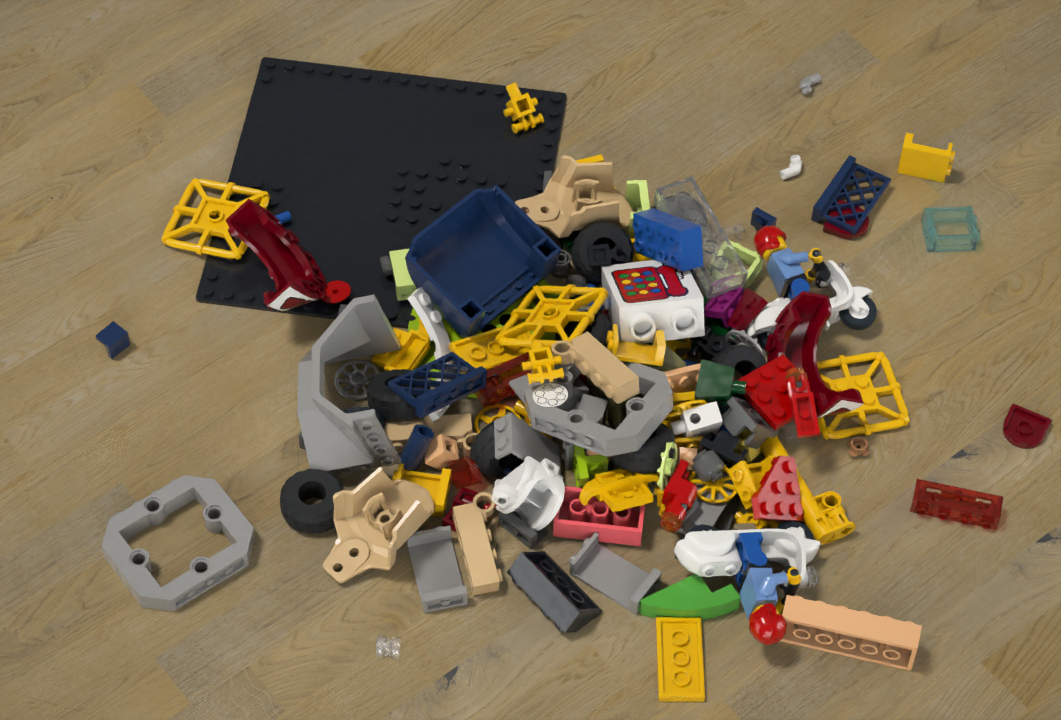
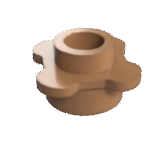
M856 436L847 441L851 457L861 455L866 457L870 454V450L867 448L868 440L864 437Z

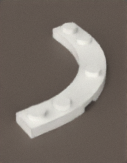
M420 287L407 299L425 326L430 340L436 344V352H434L436 360L451 353L448 348L450 340L440 312L435 309L429 295ZM452 360L449 361V362H447V363H445V364H454V365H456V363L453 362ZM444 370V373L456 374V371ZM443 379V382L451 381L448 379ZM450 405L429 414L431 420L439 419Z

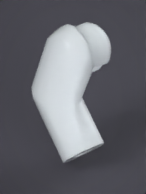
M792 155L789 168L780 171V176L783 180L796 176L801 172L803 163L799 155Z

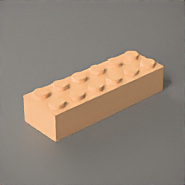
M787 595L782 614L786 619L787 627L786 633L780 641L911 671L918 649L922 625H917L911 621L895 620L889 616L873 615L867 611L851 610L845 606L829 605L823 601H812L803 599L800 596Z

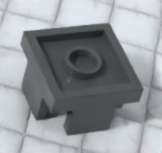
M733 396L727 401L730 408L723 414L724 420L722 423L735 437L744 428L753 432L744 442L747 447L758 449L768 437L775 438L778 435L779 431L774 430L748 401Z

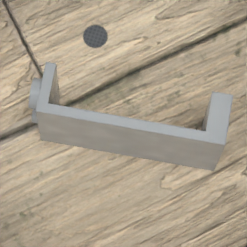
M512 413L494 421L495 458L500 459L513 453L523 461L527 456L540 463L543 459L547 458L560 467V446L536 429H533Z
M723 471L724 475L722 477L729 476V474ZM696 474L694 479L701 480L699 476ZM732 480L724 481V483L734 485ZM695 484L697 491L705 486V484ZM722 487L729 496L733 493V490ZM707 490L701 494V496L711 499V493ZM720 492L715 493L714 500L724 499ZM697 497L696 500L699 503V507L680 528L667 526L685 535L696 525L704 524L714 527L729 501L709 503Z
M437 526L430 530L415 531L407 540V547L423 612L427 613L467 605L468 593L466 585L463 586L453 548L451 527Z
M595 532L591 538L585 539L579 553H574L570 558V575L636 615L639 612L640 600L652 595L661 584L662 572L654 568L648 574L598 543L599 534Z

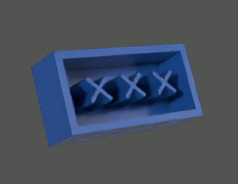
M654 208L633 213L634 247L636 253L681 271L703 266L701 225Z

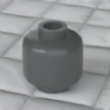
M704 449L693 458L692 469L703 482H709L710 480L716 482L724 475L722 470L725 464L713 450L706 451Z

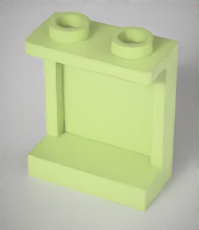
M647 180L626 182L625 198L631 208L636 209L637 212L650 209ZM630 212L628 232L630 239L635 238L633 213L637 212Z
M409 249L389 251L398 301L408 300L407 298L417 290L411 280L405 260Z

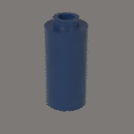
M422 424L414 426L400 455L401 463L404 464L405 470H418L434 437V432L429 427Z

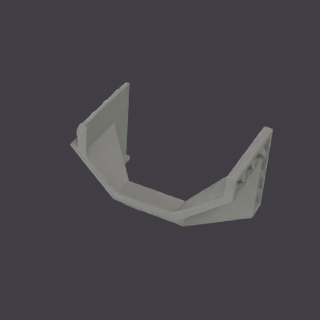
M375 295L354 298L298 363L297 414L310 469H320L333 475L360 470H371L372 468L382 466L389 467L401 463V458L377 419L374 409L344 413L324 397V364L401 350L400 341Z

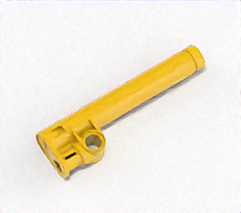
M777 436L775 438L768 437L760 446V450L765 458L780 455L789 456ZM797 469L803 519L807 528L812 532L814 539L819 541L821 545H825L852 533L856 525L846 517V511L841 504V496L834 491H828L814 497Z

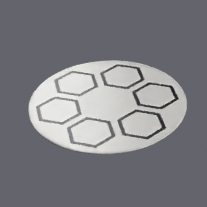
M556 383L543 384L533 392V400L543 407L559 406L568 398L567 389Z

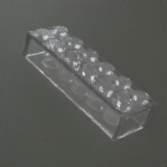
M693 176L656 189L654 205L657 210L701 225L703 266L691 270L707 298L710 299L745 286L748 271Z

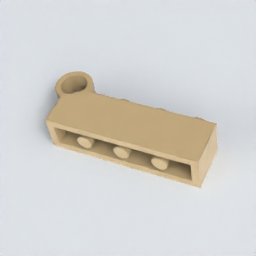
M589 332L572 339L571 343L568 341H557L552 345V356H561V365L574 364L583 375L589 377L595 386L600 387L606 396L612 398L617 404L639 394V377Z
M471 413L442 415L435 421H432L429 416L415 418L411 421H385V432L397 453L403 451L414 426L417 424H422L432 429L434 432L433 439L443 434L456 440L457 447L463 449L464 454L470 457L471 447L467 445L472 443L478 434L472 433Z
M486 492L477 494L473 499V503L453 507L452 513L473 596L498 591L499 584L503 581L500 568L496 569L495 565L497 561L495 548L491 549L489 543L492 541L491 531L489 528L486 529L484 523L487 522V517L493 514L495 508L492 495ZM487 501L491 506L488 509H480L477 503Z

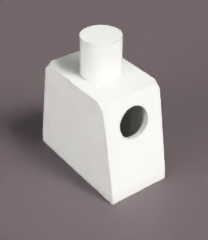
M715 401L683 411L679 421L671 422L669 426L674 435L683 433L684 438L705 437L709 432L714 433V435L717 434L723 420Z

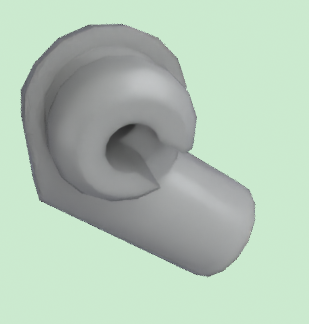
M816 73L801 80L799 89L802 90V94L805 95L812 92L810 85L821 82L820 74Z

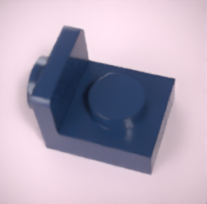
M758 207L752 211L751 225L756 229L760 230L764 226H776V217Z

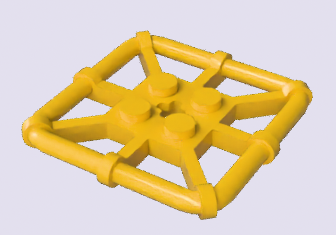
M191 179L192 182L186 187L178 205H175L172 210L173 215L161 238L163 244L193 251L198 255L208 254L227 259H240L248 246L241 241L237 248L228 231L229 226L226 219L248 199L257 204L260 203L259 205L266 209L270 195L266 191L238 186L233 182L227 184L207 179ZM202 187L222 190L224 192L220 199L208 197ZM194 190H197L202 199L197 209L186 207ZM234 193L251 196L240 202L229 201ZM183 215L193 217L189 224L175 229L180 217ZM216 215H219V218L212 219V217H216ZM192 232L202 233L198 244L176 240ZM211 235L222 237L226 240L231 251L206 245Z
M573 284L539 287L536 285L526 295L518 308L511 312L510 319L496 336V342L499 346L527 347L530 349L532 342L540 341L543 347L550 346L551 349L552 345L557 341L540 339L545 332H554L560 335L562 341L571 343L572 339L582 335L587 326L593 323L594 316L608 298V292L603 287H576ZM543 294H560L557 299L545 298ZM575 295H582L576 299H569ZM537 296L539 299L537 306L534 309H527ZM594 301L587 312L577 311L578 308ZM526 319L525 322L515 326L517 322ZM569 321H580L568 338L563 330ZM528 331H534L529 339L515 338Z
M869 352L846 357L845 355H839L838 358L817 361L818 370L836 366L840 367L843 378L831 380L820 374L822 380L829 388L835 391H844L850 388L857 389L864 403L853 411L837 414L828 427L824 417L817 418L819 430L823 438L827 440L829 438L839 439L862 434L868 436L873 432L896 429L908 425L910 419L901 394L902 388L900 383L897 382L891 364L884 352ZM874 360L865 374L850 375L847 367L848 364ZM882 364L889 386L874 388L871 377L879 365ZM893 394L900 414L880 405L878 396ZM878 413L892 421L869 424L865 415ZM858 417L861 426L835 431L842 419Z

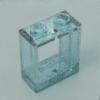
M972 206L924 208L921 223L927 252L975 251L977 242H980V231L976 229L977 215L973 214ZM966 221L969 234L937 235L935 222Z

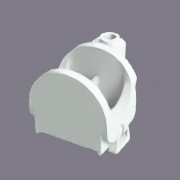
M527 456L520 466L502 480L497 479L495 481L492 491V501L497 504L495 508L503 514L515 511L523 522L534 531L543 529L553 520L564 499L565 485L563 477L558 474L560 467L547 458L543 459L540 463Z

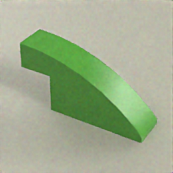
M694 574L641 599L639 612L641 615L651 618L694 617L701 618V620L710 619L739 609L741 597L732 584L712 593L702 577Z

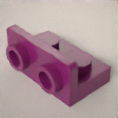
M723 285L704 307V316L720 318L723 320L725 328H730L728 322L745 291L744 287Z

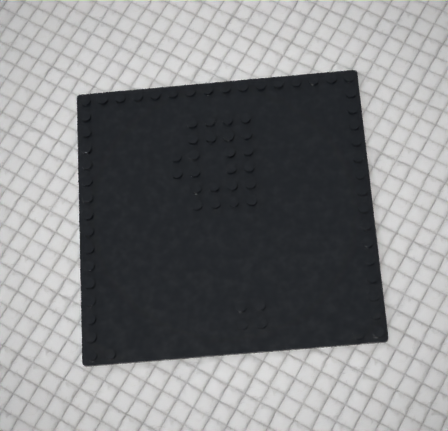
M262 58L228 183L233 182L238 186L268 192L270 200L266 210L274 216L289 211L292 220L282 224L286 231L290 229L300 240L298 245L302 246V250L310 252L320 267L326 283L337 280L344 281L349 284L351 293L347 299L339 303H327L321 298L286 311L271 310L265 305L263 294L266 291L276 292L275 282L269 276V270L248 246L238 260L207 254L196 294V301L335 320L339 314L340 304L348 305L354 298L375 295L392 327L408 329L409 321L416 319V317L411 315L413 306L409 300H397L394 275L388 277L384 275L380 257L387 255L390 261L389 251L409 249L413 238L475 189H488L498 185L514 202L543 193L544 171L553 172L567 95L562 92L518 87L521 95L528 93L531 99L534 97L537 99L538 105L534 106L536 111L532 115L535 117L541 113L544 122L536 124L534 128L529 127L527 131L521 130L515 134L511 125L517 124L519 121L513 122L511 116L505 117L503 110L507 109L506 103L511 99L506 86L278 58ZM234 193L229 201L240 202L251 196ZM230 234L232 240L238 248L242 240H240L238 237L234 238ZM212 236L210 247L231 251L224 238ZM502 315L499 318L500 324L504 326L511 315ZM488 324L482 329V333L496 329V326Z

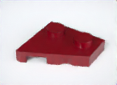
M746 288L728 325L734 330H745L768 302L760 295Z

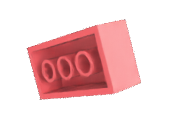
M565 486L562 505L554 517V537L585 540L588 537L591 538L596 532L599 534L598 542L641 546L645 504L624 509L623 511L612 512L604 501H599L596 496H593L589 499L588 505L583 506L579 501L583 488Z

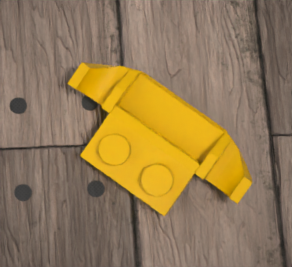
M418 319V331L411 329L410 332L394 328L393 330L400 341L401 350L376 354L371 359L373 364L384 368L385 371L393 369H408L412 371L416 369L431 348V340L421 319Z
M621 468L595 474V478L587 482L581 490L579 501L583 506L588 505L589 499L596 496L599 501H604L612 512L643 506L653 502V494L648 489V482L655 481L658 483L659 476L655 472L640 474Z

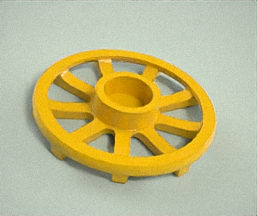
M725 465L724 469L722 470V473H723V471H724V472H726L727 474H729L728 471H727L728 468L726 467V465ZM694 471L691 473L689 482L705 484L703 488L697 491V497L703 501L724 503L732 499L737 493L734 485L724 483V481L732 480L730 475L721 477L716 482L712 480L703 482L702 480L694 479L696 475ZM722 487L733 490V493L729 496ZM707 490L711 493V499L705 498L701 494ZM720 492L724 499L714 500L715 493Z

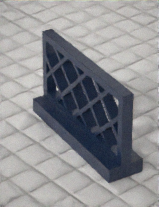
M849 155L814 205L811 220L817 223L823 220L855 235L891 183V178L857 164V158ZM856 171L864 174L865 177L856 179ZM878 180L884 184L874 187L872 181ZM868 182L870 188H860V183ZM855 185L856 190L847 192L846 186ZM873 193L874 198L865 200L863 194ZM859 195L861 201H851V196ZM846 198L848 203L838 205L837 199ZM864 206L865 211L856 213L854 207ZM850 208L852 214H842V209ZM837 211L838 216L831 217L827 213ZM855 219L856 225L853 227L846 224L845 220Z
M451 352L388 381V388L416 408V415L423 418L485 388L487 370L482 366L475 368ZM452 360V361L455 362L457 365H454V364H445V363H447V362H449V361ZM437 369L442 370V372H433L430 370ZM444 370L457 371V374L444 373ZM415 377H426V380L413 379V378H415ZM428 378L441 379V381L428 380ZM443 379H448L451 381L443 382ZM398 385H409V387H400ZM412 385L425 386V389L412 388ZM427 387H436L432 390L427 389Z

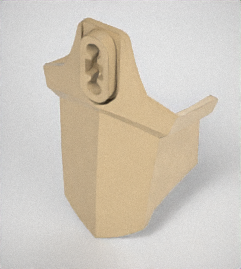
M566 155L561 157L559 165L543 193L515 202L539 227L549 229L558 238L568 237L572 231L583 230L588 225L598 222L613 223L622 229H626L629 226L630 212H633L622 192L614 188L612 162L578 163L574 158Z
M379 467L353 491L342 490L333 495V520L338 538L323 563V569L338 583H344L371 568L390 570L395 563L397 550L435 511L434 503L428 490L406 480L397 479L392 481L383 469ZM354 553H358L356 557H352ZM343 567V569L340 572H336L338 568Z

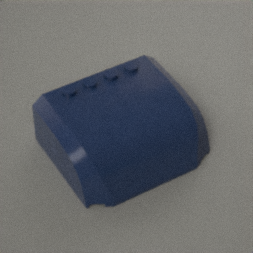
M494 185V187L488 189L479 188L473 190L417 234L412 240L405 260L407 270L416 288L422 287L441 316L463 338H467L479 333L533 289L534 286L544 280L555 268L561 248L498 185Z

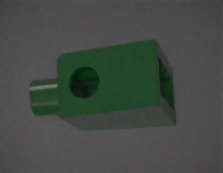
M701 360L694 396L695 400H705L707 403L716 401L717 405H728L727 401L734 393L746 394L747 382L736 380L734 368Z

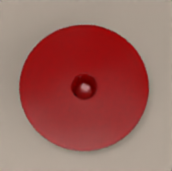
M331 281L327 283L325 288L327 294L322 300L327 303L342 302L349 297L351 288L344 281Z

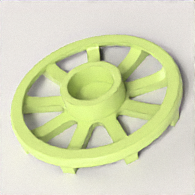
M674 442L666 443V450L664 453H661L662 463L661 467L657 470L660 473L657 486H660L662 491H664L665 485L667 486L676 470L677 446ZM671 447L675 449L673 458H669Z

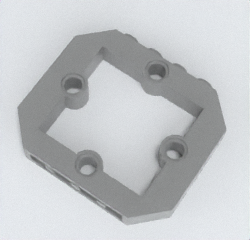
M621 361L639 377V393L645 396L643 398H632L627 401V417L616 430L588 420L587 414L582 410L567 412L556 407L540 406L533 400L534 390L548 383H556L565 387L568 391L567 399H570L574 394L573 382L581 374L579 368L574 364L554 365L555 370L563 368L564 378L553 379V382H549L546 379L543 384H540V382L532 383L524 391L525 409L533 429L610 457L640 449L672 411L673 392L665 372L640 363Z
M183 475L110 518L102 542V551L106 561L141 607L175 611L247 567L250 562L255 535L251 523L215 479ZM196 499L204 509L203 517L206 530L210 533L223 532L232 545L209 559L204 556L194 558L190 563V570L161 587L150 574L152 565L149 553L142 548L132 550L125 540L151 525L161 524L166 516Z

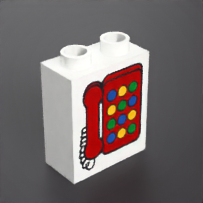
M656 260L601 266L602 287L608 292V298L603 305L608 310L610 321L613 324H617L619 341L650 343L653 342L656 329L664 330L665 341L705 336L704 299L690 270L681 271Z

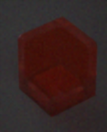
M470 456L448 462V468L451 469V482L456 489L482 483L479 466Z

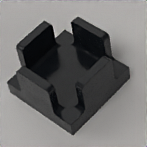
M720 430L714 441V433L709 432L707 437H703L699 442L698 453L704 449L706 451L713 450L728 469L740 461H747L748 450L744 449L741 455L733 452L739 443V438L723 430Z

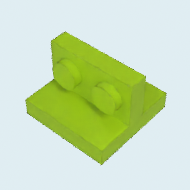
M574 444L573 471L576 487L583 488L587 482L595 478V474L607 472L608 457L603 455L585 456L584 448Z

